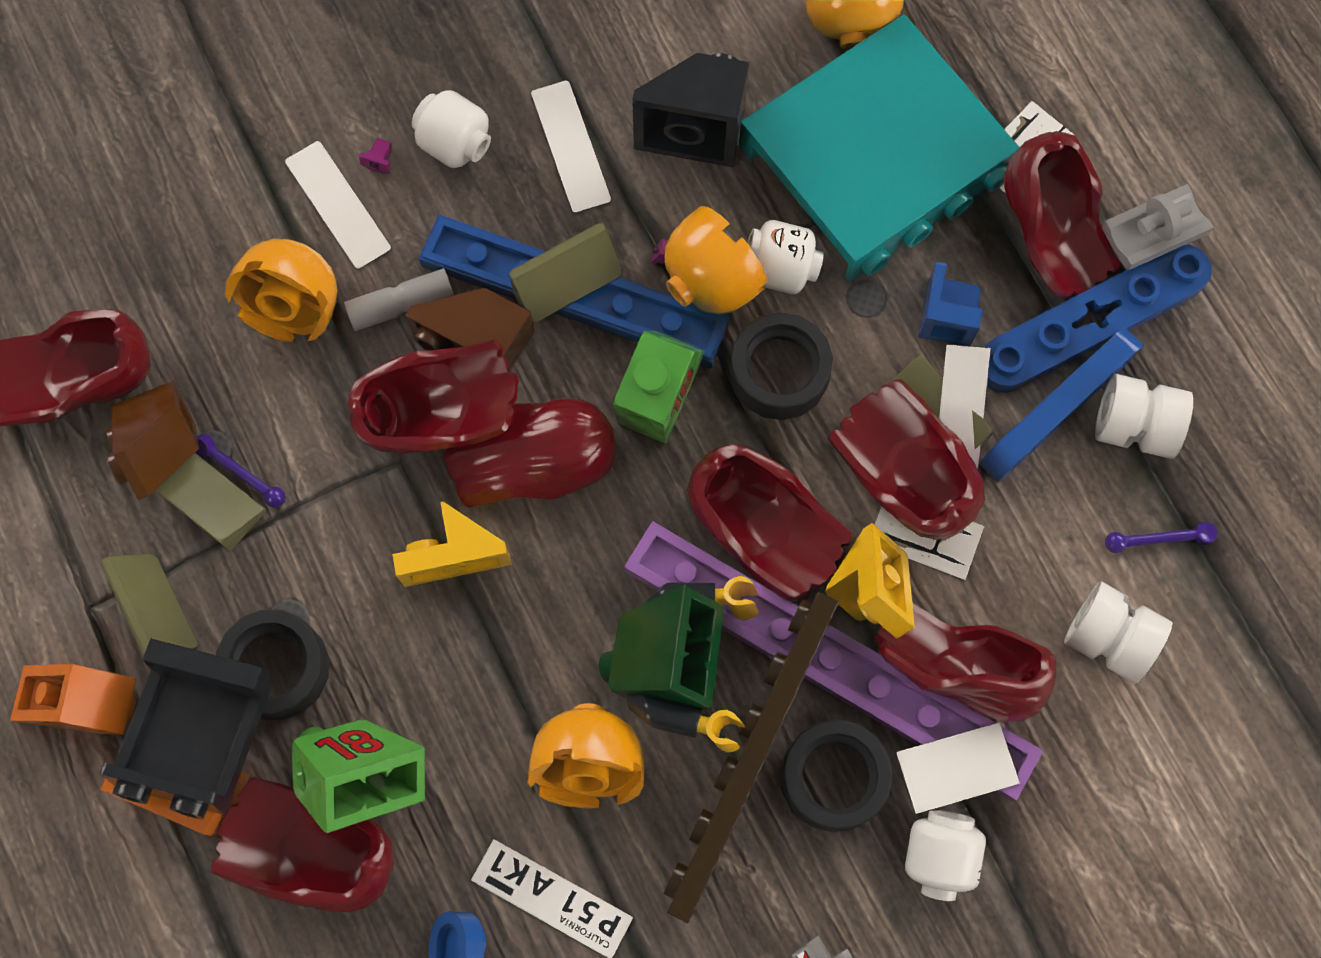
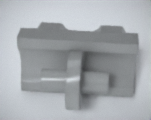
M1188 184L1166 194L1156 195L1150 198L1148 202L1106 220L1101 228L1122 265L1121 268L1128 271L1208 235L1214 227L1210 220L1198 209L1193 193Z

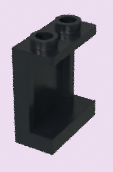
M150 638L142 659L151 669L114 765L103 762L99 775L115 786L112 794L132 802L147 804L151 795L170 800L169 809L171 811L188 817L203 820L207 811L226 816L273 682L262 667Z

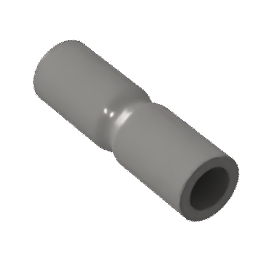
M443 268L404 281L396 287H386L344 301L354 331H358L397 318L402 313L408 312L411 306L454 296L446 271Z

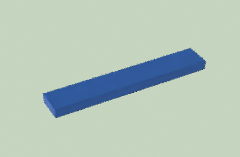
M439 214L421 252L419 261L422 267L434 271L444 268L448 276L516 299L510 281V271L546 251ZM620 277L555 312V314L637 343L644 331L661 332L705 350L700 365L711 369L730 322V316L726 314L707 313L701 311L692 303L684 307L671 295Z

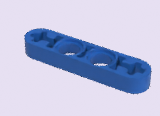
M1123 327L1004 436L981 459L979 465L997 483L1002 481L1097 393L1114 373L1117 374L1144 347V344L1126 327Z

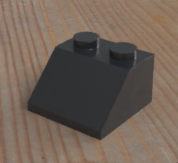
M696 53L635 89L632 98L634 149L733 168L739 142L740 125L745 112L750 62L737 60L735 57L724 53L713 55Z

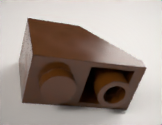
M487 288L411 306L405 315L414 335L413 340L425 350L464 347L497 339L503 347L501 356H504L509 362V370L512 369L535 332L530 311Z
M174 381L111 405L112 426L107 428L106 432L113 451L107 453V460L119 484L128 482L137 499L140 500L155 491L199 449L196 424Z

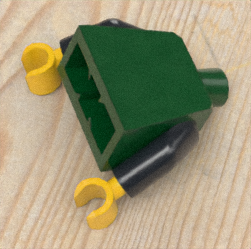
M743 576L732 578L726 583L724 588H715V583L670 582L662 585L644 604L624 613L618 621L614 650L603 653L599 660L600 675L608 683L611 692L626 698L629 710L655 729L696 738L698 732L708 735L722 751L735 752L739 750L740 746L737 742L727 738H719L721 729L728 724L745 728V725L733 712L719 710L710 717L702 716L701 714L702 710L712 709L724 613L723 605H728L731 614L739 620L753 619L758 615L755 602L739 599L745 596H757L758 593L755 585L751 580Z

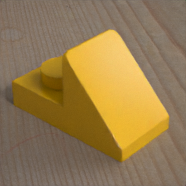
M440 502L448 543L439 544L438 540L435 539L419 540L406 545L405 552L392 554L396 576L404 587L512 565L510 554L504 541L444 502Z
M871 523L862 530L826 588V594L839 601L838 605L856 620L863 621L867 619L873 624L879 623L898 639L915 628L908 554L874 523Z

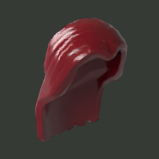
M1054 131L1040 134L1025 141L1010 157L1005 171L1004 189L1011 209L1020 220L1030 262L1055 295L1061 298L1071 295L1075 297L1095 287L1096 282L1101 283L1107 278V274L1113 275L1122 266L1102 230L1099 220L1100 203L1103 194L1102 184L1089 157L1074 135Z
M84 310L65 314L45 331L33 335L0 340V426L51 423L78 410L83 405L112 401L137 389L145 380L151 367L148 342L142 329L130 316L119 310Z
M497 339L464 347L408 353L379 365L354 383L349 393L347 406L350 412L351 426L355 434L365 445L380 452L417 453L480 443L501 435L510 427L514 413L512 405L517 401L518 377L516 373L510 372L508 369L509 362L504 356H501L503 347Z
M896 379L880 387L878 394L871 392L850 408L851 416L845 417L840 423L841 430L834 429L828 437L830 443L873 498L902 525L920 537L937 540L951 538L959 534L977 518L984 504L983 479L973 459L968 454L963 441L941 422L925 401L902 379Z
M556 399L545 403H514L512 405L514 410L513 420L510 427L504 433L480 443L448 448L444 455L450 479L456 481L455 489L462 503L469 508L493 504L516 497L557 499L587 487L603 478L612 467L615 457V441L613 427L596 405L584 400Z
M731 444L709 451L692 471L687 492L691 507L699 522L763 586L788 601H797L808 595L810 588L818 589L833 577L837 571L835 562L842 559L844 554L842 547L850 545L854 533L832 516L787 468L747 446Z
M912 603L914 629L896 639L881 626L875 636L883 659L919 688L944 697L956 699L966 704L975 712L1003 722L1025 721L1039 713L1048 701L1054 688L1056 658L1052 652L1046 647L999 626L975 625L955 627L943 623L929 612Z
M252 777L247 781L237 795L238 803L230 806L217 831L222 840L217 842L215 852L219 858L212 860L210 873L246 887L265 897L298 906L313 907L330 912H353L367 908L383 894L394 866L392 841L382 826L374 820L368 819L326 833L297 798L293 788L257 777Z

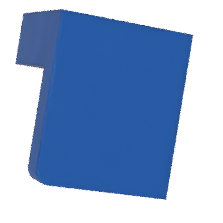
M936 261L928 280L918 337L970 347L980 329L983 309L978 308L981 289L977 285L944 279L947 263Z

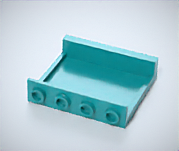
M905 14L742 120L738 145L750 161L758 155L763 158L848 263L845 278L849 282L862 273L872 276L880 271L891 260V253L905 244L908 248H912L922 242L932 232V225L945 216L949 220H953L971 206L974 201L973 197L984 189L993 192L1003 186L1005 171L1010 157L1019 148L1017 143Z

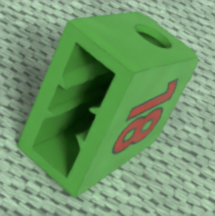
M644 331L613 403L617 424L667 444L705 350L658 331Z
M357 720L325 730L314 726L303 731L292 743L294 793L320 828L326 833L425 801V748L367 720Z

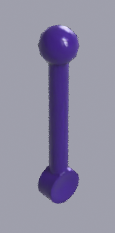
M201 434L198 436L199 449L195 452L200 457L210 456L261 493L268 506L278 508L283 505L286 496L281 488L269 487L218 450L214 440L209 435Z
M1202 522L1192 530L1124 536L1119 532H1113L1107 535L1105 546L1111 553H1120L1126 547L1189 540H1195L1200 545H1208L1217 538L1218 531L1212 523Z

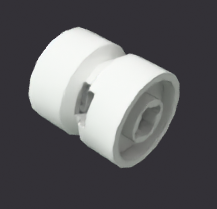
M1114 373L1106 386L1096 421L1095 439L1128 448L1133 442H1138L1142 452L1174 459L1182 448L1188 432L1193 411V394L1189 391L1161 384L1151 391L1144 380Z
M1100 581L1077 612L1065 636L1064 643L1091 659L1100 655L1105 656L1108 669L1136 684L1146 675L1168 639L1173 623L1144 605L1134 610L1131 609L1127 595Z

